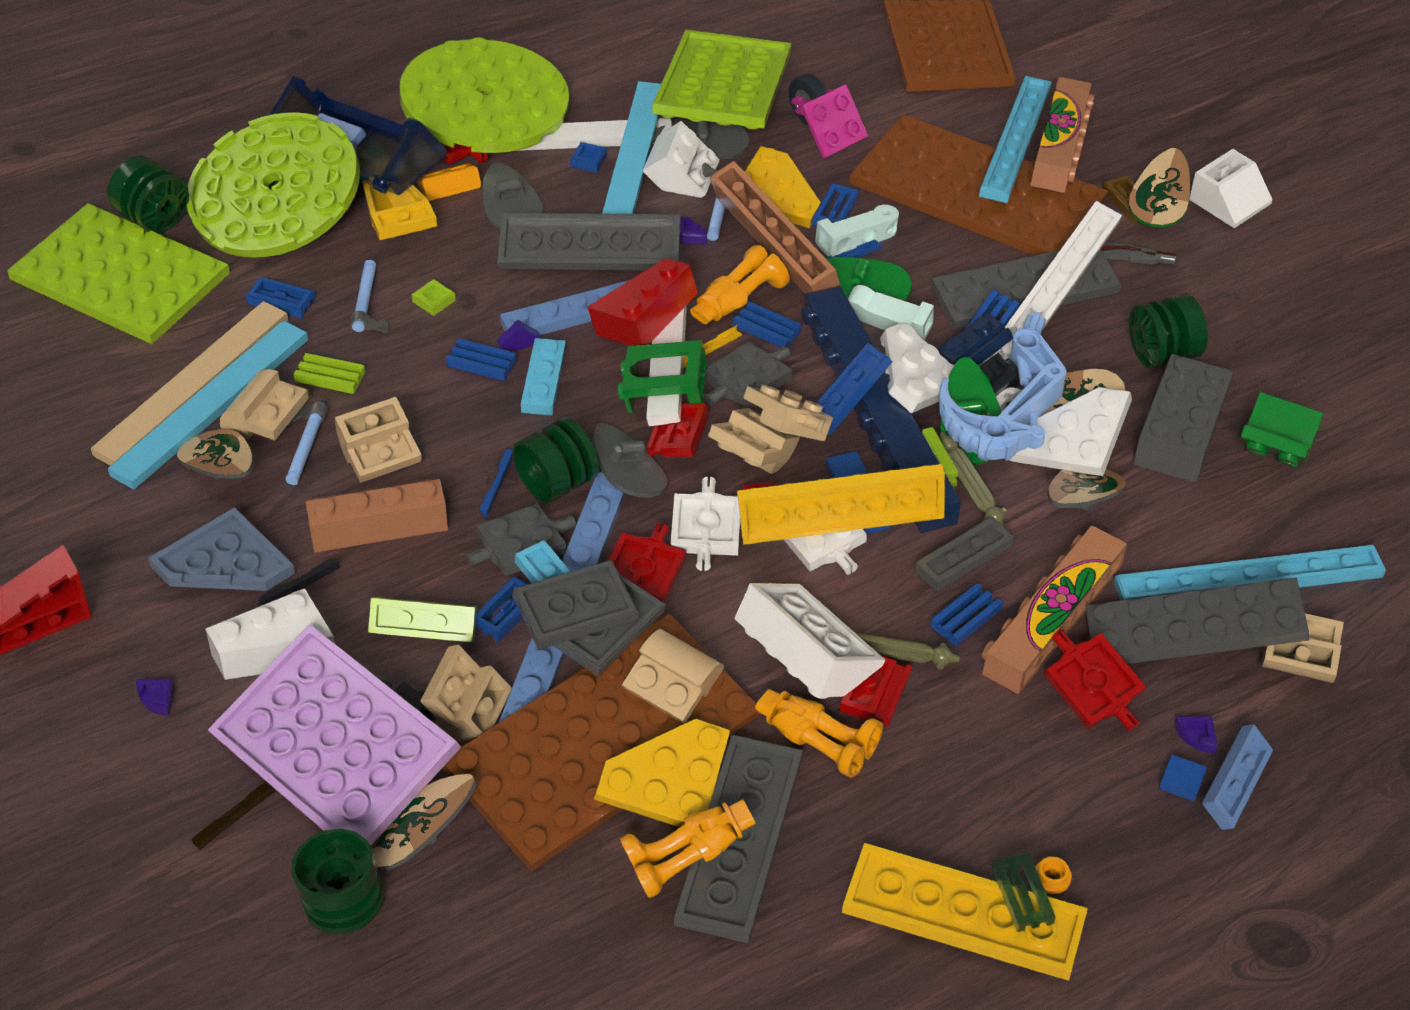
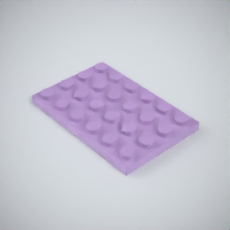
M311 624L295 638L208 729L218 741L320 829L325 831L342 828L357 832L368 841L370 846L461 748L456 740Z

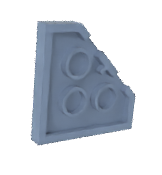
M235 507L148 558L150 567L171 587L267 591L295 574L294 565Z

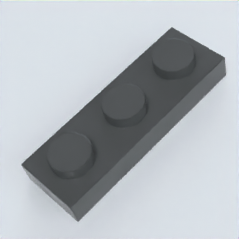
M991 517L915 563L914 571L938 592L1012 547L1014 537Z

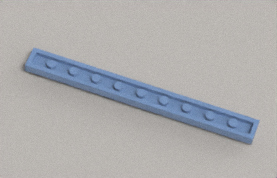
M600 471L593 481L562 560L570 571L601 562L626 493L615 488L606 479L603 472ZM533 638L531 639L499 722L553 688L565 657L563 652L554 646L538 650Z

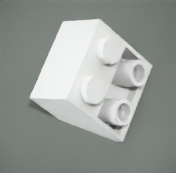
M680 121L657 136L643 172L662 191L702 198L706 195L711 183L710 177L703 176L702 165L707 163L716 170L719 159L691 129Z
M1231 149L1195 172L1189 200L1233 228H1236L1272 203V197L1256 163L1234 149Z

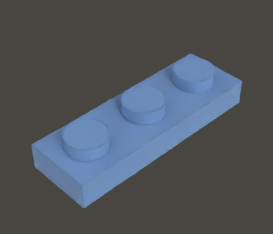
M1254 724L1242 726L1202 802V805L1222 830L1235 827L1273 752L1271 746Z

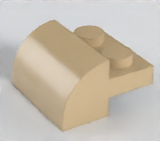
M261 370L257 372L222 414L220 427L221 429L237 431L248 440L254 433L276 440L309 399L307 389L279 380V374L276 370Z
M397 397L335 417L337 436L347 463H351L360 483L421 462L422 455L409 431V421Z
M750 408L733 410L728 422L712 424L708 436L718 442L717 445L721 449L735 453L748 464L760 467L770 474L777 472L789 460L800 439V436L779 432L760 422L761 414Z
M1305 613L1309 629V641L1263 647L1261 667L1333 683L1337 676L1344 622Z
M658 629L640 648L641 656L622 686L625 690L685 724L701 697H706L724 669V665L663 629Z
M458 644L450 646L446 650L420 702L437 718L434 724L457 742L467 744L495 725L512 687L491 665L480 668Z

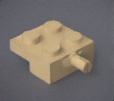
M762 384L761 389L747 386L743 398L763 408L759 418L760 422L779 432L825 442L833 417L822 412V405L808 400L802 402V395L789 390L779 394L780 390Z

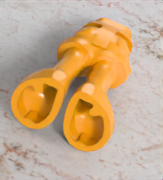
M754 245L746 250L743 261L729 275L720 276L711 283L704 294L699 296L697 304L690 309V313L695 319L705 325L712 320L719 321L722 316L724 317L734 310L745 306L748 302V296L762 283L767 281L775 288L786 286L790 281L788 270L777 255L772 253L768 256L764 247ZM750 272L752 273L745 280L739 283L747 274H749Z
M768 689L755 706L758 713L766 716V722L775 726L786 738L798 745L807 743L821 751L837 764L841 774L849 778L856 776L861 771L864 758L869 760L873 755L883 731V723L873 718L866 720L859 729L848 727L825 713V707L821 703L794 695L790 696V693L786 691L779 694ZM818 730L839 740L846 746H842L833 742L832 740L828 739L827 737L819 733Z
M743 799L729 807L726 802L723 803L724 811L719 806L703 812L692 813L684 819V825L653 843H642L632 834H627L620 838L649 899L658 895L663 885L674 875L698 860L703 859L705 862L713 860L736 839H741L743 837L742 831L756 824ZM689 845L686 849H684L682 852L678 853L674 857L660 864L655 865L671 853Z

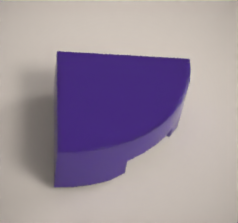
M680 216V243L707 244L706 229L693 223V219Z
M517 320L497 339V342L502 349L521 350L532 346L535 338L541 339V336L537 330Z
M136 679V688L142 704L154 713L169 715L174 691L173 680Z
M1176 716L1174 722L1175 729L1188 745L1203 752H1216L1218 745L1212 717Z

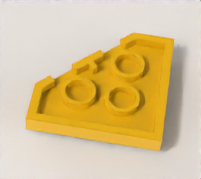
M760 146L745 173L793 224L810 228L812 226V218L821 204L820 200L787 153Z
M694 719L607 760L600 776L594 800L681 827L685 824L684 819L688 815L708 810L730 730Z

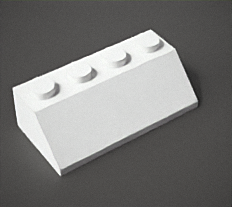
M750 583L734 618L745 628L747 635L757 639L766 648L765 650L769 655L777 658L787 667L786 670L789 674L799 678L808 687V691L812 695L821 699L847 695L881 668L885 662L881 655L800 584Z

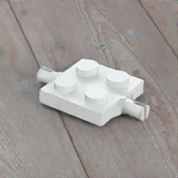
M708 477L702 479V492L694 494L675 493L671 546L686 550V553L697 554L696 568L702 571L703 561H705L704 571L710 569L711 555L713 554L738 556L740 529L738 496H724L715 493L716 480L713 477H710L709 487Z
M863 529L783 540L810 572L824 564L837 562L845 573L849 575L851 571L852 573L855 572L858 565L848 554L852 549L867 542V536Z

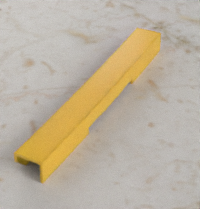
M737 325L703 344L705 355L742 336V333L737 331ZM684 356V367H683V368H685V367L687 366V358H688V356Z

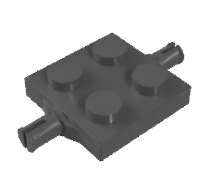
M748 341L707 367L706 381L713 385L715 389L704 394V401L707 405L713 406L721 399L727 398L738 402L745 408L751 406L753 403L743 398L747 386L761 389L763 384L777 389L792 379V369L782 363L783 360L791 356L789 348L783 345L773 353H767Z
M538 503L477 525V535L484 544V547L466 553L467 561L470 567L489 560L500 568L504 576L520 571V568L515 564V554L545 540L557 556L565 554L567 550L566 543L559 533L575 528L576 521L572 514L553 521L546 516Z

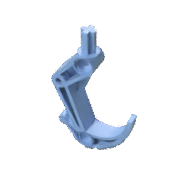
M1034 311L1033 315L1028 314L1024 327L1017 330L1013 335L1010 359L1018 368L1020 384L1024 386V389L998 417L978 415L960 408L949 395V379L943 378L939 396V411L942 416V423L950 437L955 442H959V446L967 453H976L978 459L988 461L1004 458L1008 461L1023 449L1028 447L1037 449L1044 444L1045 430L1037 425V418L1062 397L1066 368L1041 336L1046 319L1040 317V312Z

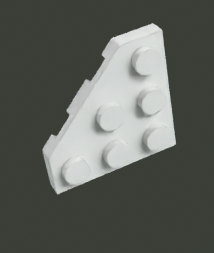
M904 322L885 329L880 340L881 346L885 347V355L892 360L890 366L885 370V373L890 376V381L887 385L889 394L911 414L939 402L943 378L948 379L955 365L949 363L939 354V351L934 346L925 342L917 335L914 328L906 325Z
M1098 387L1037 418V425L1045 430L1043 446L1037 449L1029 447L1017 452L1010 461L1103 476L1131 404V393L1129 391Z

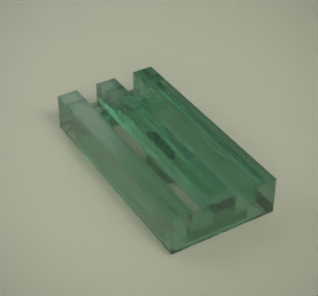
M1024 853L993 860L991 868L1016 931H1025V927L1030 925L1032 929L1039 928L1040 923L1044 922L1047 926L1053 925L1056 916L1030 854ZM1019 864L1024 869L1041 911L1039 913L1035 912L1026 885L1017 868ZM1005 867H1007L1013 884L1016 888V891L1026 913L1025 916L1022 913V910L1020 908V905L1018 903V900L1016 898V895L1006 873Z

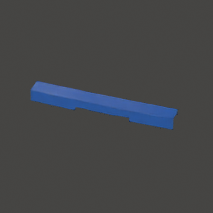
M874 239L858 245L855 249L833 257L858 258L881 249L883 243L878 244V241Z
M506 449L498 466L500 470L496 475L490 492L487 491L479 511H481L484 518H488L513 461V452L510 449Z

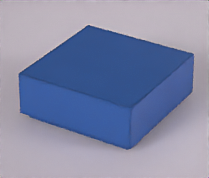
M580 142L570 158L571 167L598 173L607 157V148Z
M1171 755L1159 789L1195 802L1207 767Z

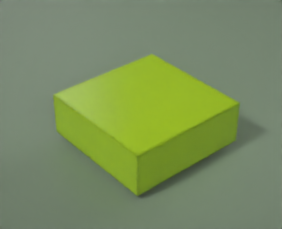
M434 279L412 294V302L433 316L456 301L455 293Z

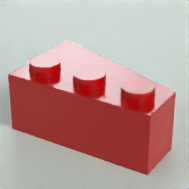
M665 258L592 303L587 309L597 336L629 346L648 345L698 294L690 264Z
M64 545L0 587V655L92 618L79 572Z

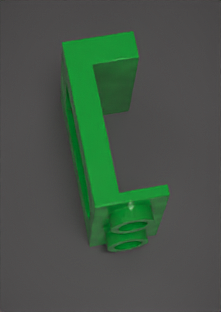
M702 340L627 347L626 359L621 361L623 381L618 382V395L620 401H625L628 413H633L634 399L636 397L687 394L689 403H703L707 359ZM688 356L686 374L637 377L639 369L637 362L641 360Z

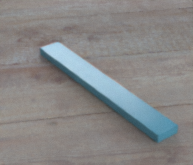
M1029 76L1024 77L981 185L979 197L1008 203L1049 95L1052 82Z
M638 81L602 214H634L645 174L643 168L650 155L660 116L652 114V104L661 84Z
M283 320L108 468L110 477L135 490L178 453L179 448L185 442L199 435L220 417L257 372L264 369L274 370L308 341L307 332Z
M1366 545L1115 575L1113 584L1121 601L1297 577L1299 588L1383 578L1386 569L1375 546Z

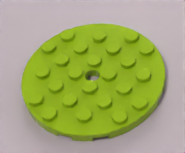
M481 37L470 40H450L424 51L408 64L400 80V104L411 124L419 131L424 129L431 133L433 140L453 148L456 144L471 147V152L502 153L536 145L541 142V137L548 133L554 134L561 127L565 114L568 112V86L562 74L554 65L526 48L501 41L485 40Z
M279 113L251 120L248 122L249 127L235 134L231 130L213 144L215 149L206 159L201 157L188 183L190 196L187 210L195 228L211 246L222 252L240 257L256 258L282 255L307 245L323 235L347 211L355 197L360 180V164L357 153L347 138L346 133L333 122L329 124L321 121L318 116L307 113ZM273 181H279L276 185L271 187L272 190L269 189L268 186H270L273 183Z

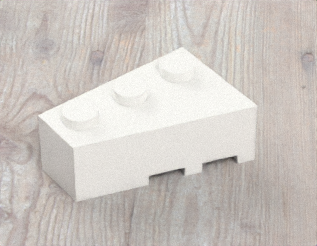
M305 588L206 628L211 655L225 680L262 674L309 624L335 644L333 634Z

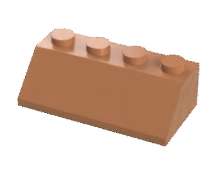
M439 478L305 499L314 553L448 530L446 504Z

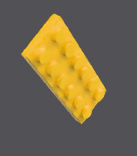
M925 465L908 469L888 470L862 475L856 474L847 477L819 479L793 484L787 483L778 486L737 491L743 545L943 519L945 512V473L943 465Z
M867 843L863 845L842 907V913L1067 981L1070 979L1088 908Z

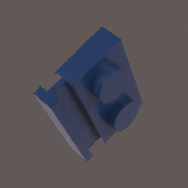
M986 313L982 317L975 319L961 333L950 338L938 350L953 365L963 357L971 358L979 365L1013 339V335L1009 328H1005L1001 322L989 313Z

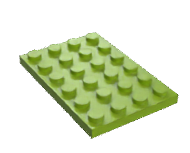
M685 29L653 101L652 114H658L664 118H688L693 122L710 121L723 126L733 124L744 126L748 129H764L791 54L792 43Z
M89 203L7 270L10 280L150 344L158 340L230 274L227 263L156 232H147L140 225Z

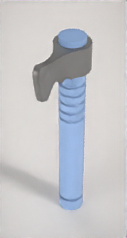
M703 163L702 174L704 177H710L718 172V170L713 169L707 163ZM717 197L707 232V238L711 241H716L719 237L725 212V206Z
M366 260L362 272L356 309L352 314L350 327L356 332L376 330L386 334L389 331L388 321L385 319L376 321L367 315L376 263L373 260Z
M315 402L308 407L301 408L291 420V422H295L299 418H303V420H308L285 479L288 484H298L319 426L325 420L328 408L322 402Z

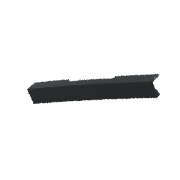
M329 559L312 568V571L306 575L297 578L285 586L281 585L263 594L259 598L258 607L297 592L340 568L339 561L337 559Z

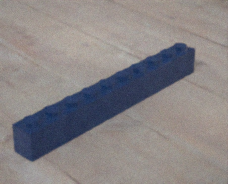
M840 286L806 293L805 307L801 308L803 322L805 325L810 326L813 340L823 350L824 361L827 366L832 367L836 380L867 343L873 344ZM884 372L854 407L859 427L867 432L873 452L878 453L883 471L938 465L939 462L913 415L889 394L887 385L890 381V376ZM946 474L944 518L915 522L920 533L958 524L961 501Z

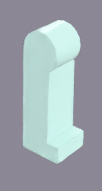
M884 204L877 206L874 211L872 210L835 223H831L828 218L817 221L815 243L827 257L831 255L833 257L855 249L858 245L874 239L878 242L886 240L896 234L899 211L891 205Z
M863 285L853 287L848 297V301L859 321L883 330L904 322L906 325L914 328L917 335L925 341L933 325L934 305L923 301L918 306L878 292L875 293Z

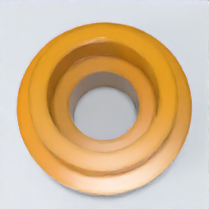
M1047 857L1035 866L1033 881L1043 892L1059 894L1066 891L1070 886L1072 874L1064 860L1058 857ZM1047 876H1054V877H1056L1057 879H1051V878H1048Z

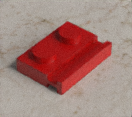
M681 403L680 422L654 426L646 447L648 454L651 457H654L655 454H662L663 457H694L709 415L707 403Z
M883 657L885 662L881 668L847 695L843 696L839 712L864 720L873 718L884 722V726L889 727L910 678L912 665L907 664L904 667L898 665L896 660Z

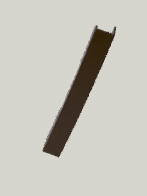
M265 781L250 792L244 800L192 838L193 845L201 850L276 790Z

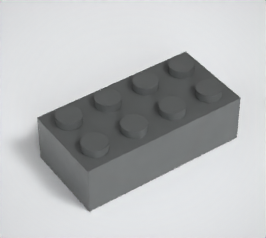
M1171 354L1139 437L1133 465L1197 483L1227 397L1233 371Z

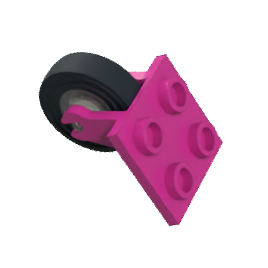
M811 74L799 76L790 83L789 99L791 106L798 118L809 125L822 158H826L868 137L847 84L836 89H826L822 82Z

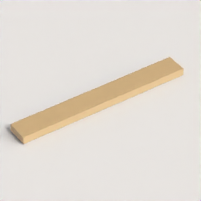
M264 301L91 447L92 455L111 466L283 320L287 322V313Z

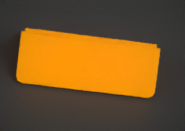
M470 163L431 172L415 178L422 194L428 201L481 187L478 168Z

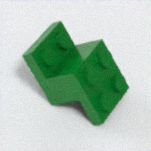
M1260 392L1248 425L1245 424L1241 434L1242 443L1246 445V451L1254 455L1265 457L1269 453L1278 456L1279 463L1293 468H1297L1298 463L1306 465L1317 433L1320 432L1323 424V413Z

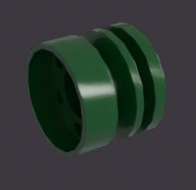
M142 155L131 157L122 162L114 171L107 190L109 203L115 210L125 217L132 219L135 224L140 225L147 232L153 231L156 233L166 232L180 221L187 209L190 196L188 186L181 178L174 176L173 173L165 170L152 159Z
M1190 294L1164 298L1162 302L1158 300L1135 305L1130 312L1129 335L1131 344L1137 358L1145 367L1155 368L1166 365L1171 354L1192 359L1202 356L1206 351L1208 343L1206 319L1201 306Z
M567 417L557 420L543 428L541 433L535 432L513 446V460L521 480L529 492L537 500L545 504L551 503L569 493L571 487L577 488L583 485L584 482L586 483L596 478L599 472L598 457L588 435L580 425Z
M341 828L322 831L311 836L299 846L292 859L291 874L309 922L318 930L334 935L352 933L367 926L378 915L384 903V888L377 871L373 851L368 841L357 832Z

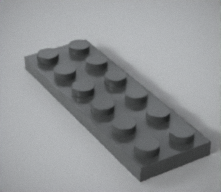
M502 213L498 267L499 269L647 270L665 258L679 261L680 214Z
M1101 249L1060 306L1119 293L1121 283ZM1060 250L934 277L931 280L930 286L952 329L965 328L993 289L998 291L1000 296L1005 295L1009 297L1010 301L1013 302L1015 300L1021 305ZM1004 307L997 320L1002 318L1008 308Z
M1297 577L1086 605L1090 639L1102 633L1127 664L1309 641V629Z
M731 735L708 809L720 806L724 811L723 803L726 802L729 807L743 799L756 824L742 831L743 837L736 839L713 860L705 862L701 859L690 865L674 915V926L749 944L801 765L803 750Z

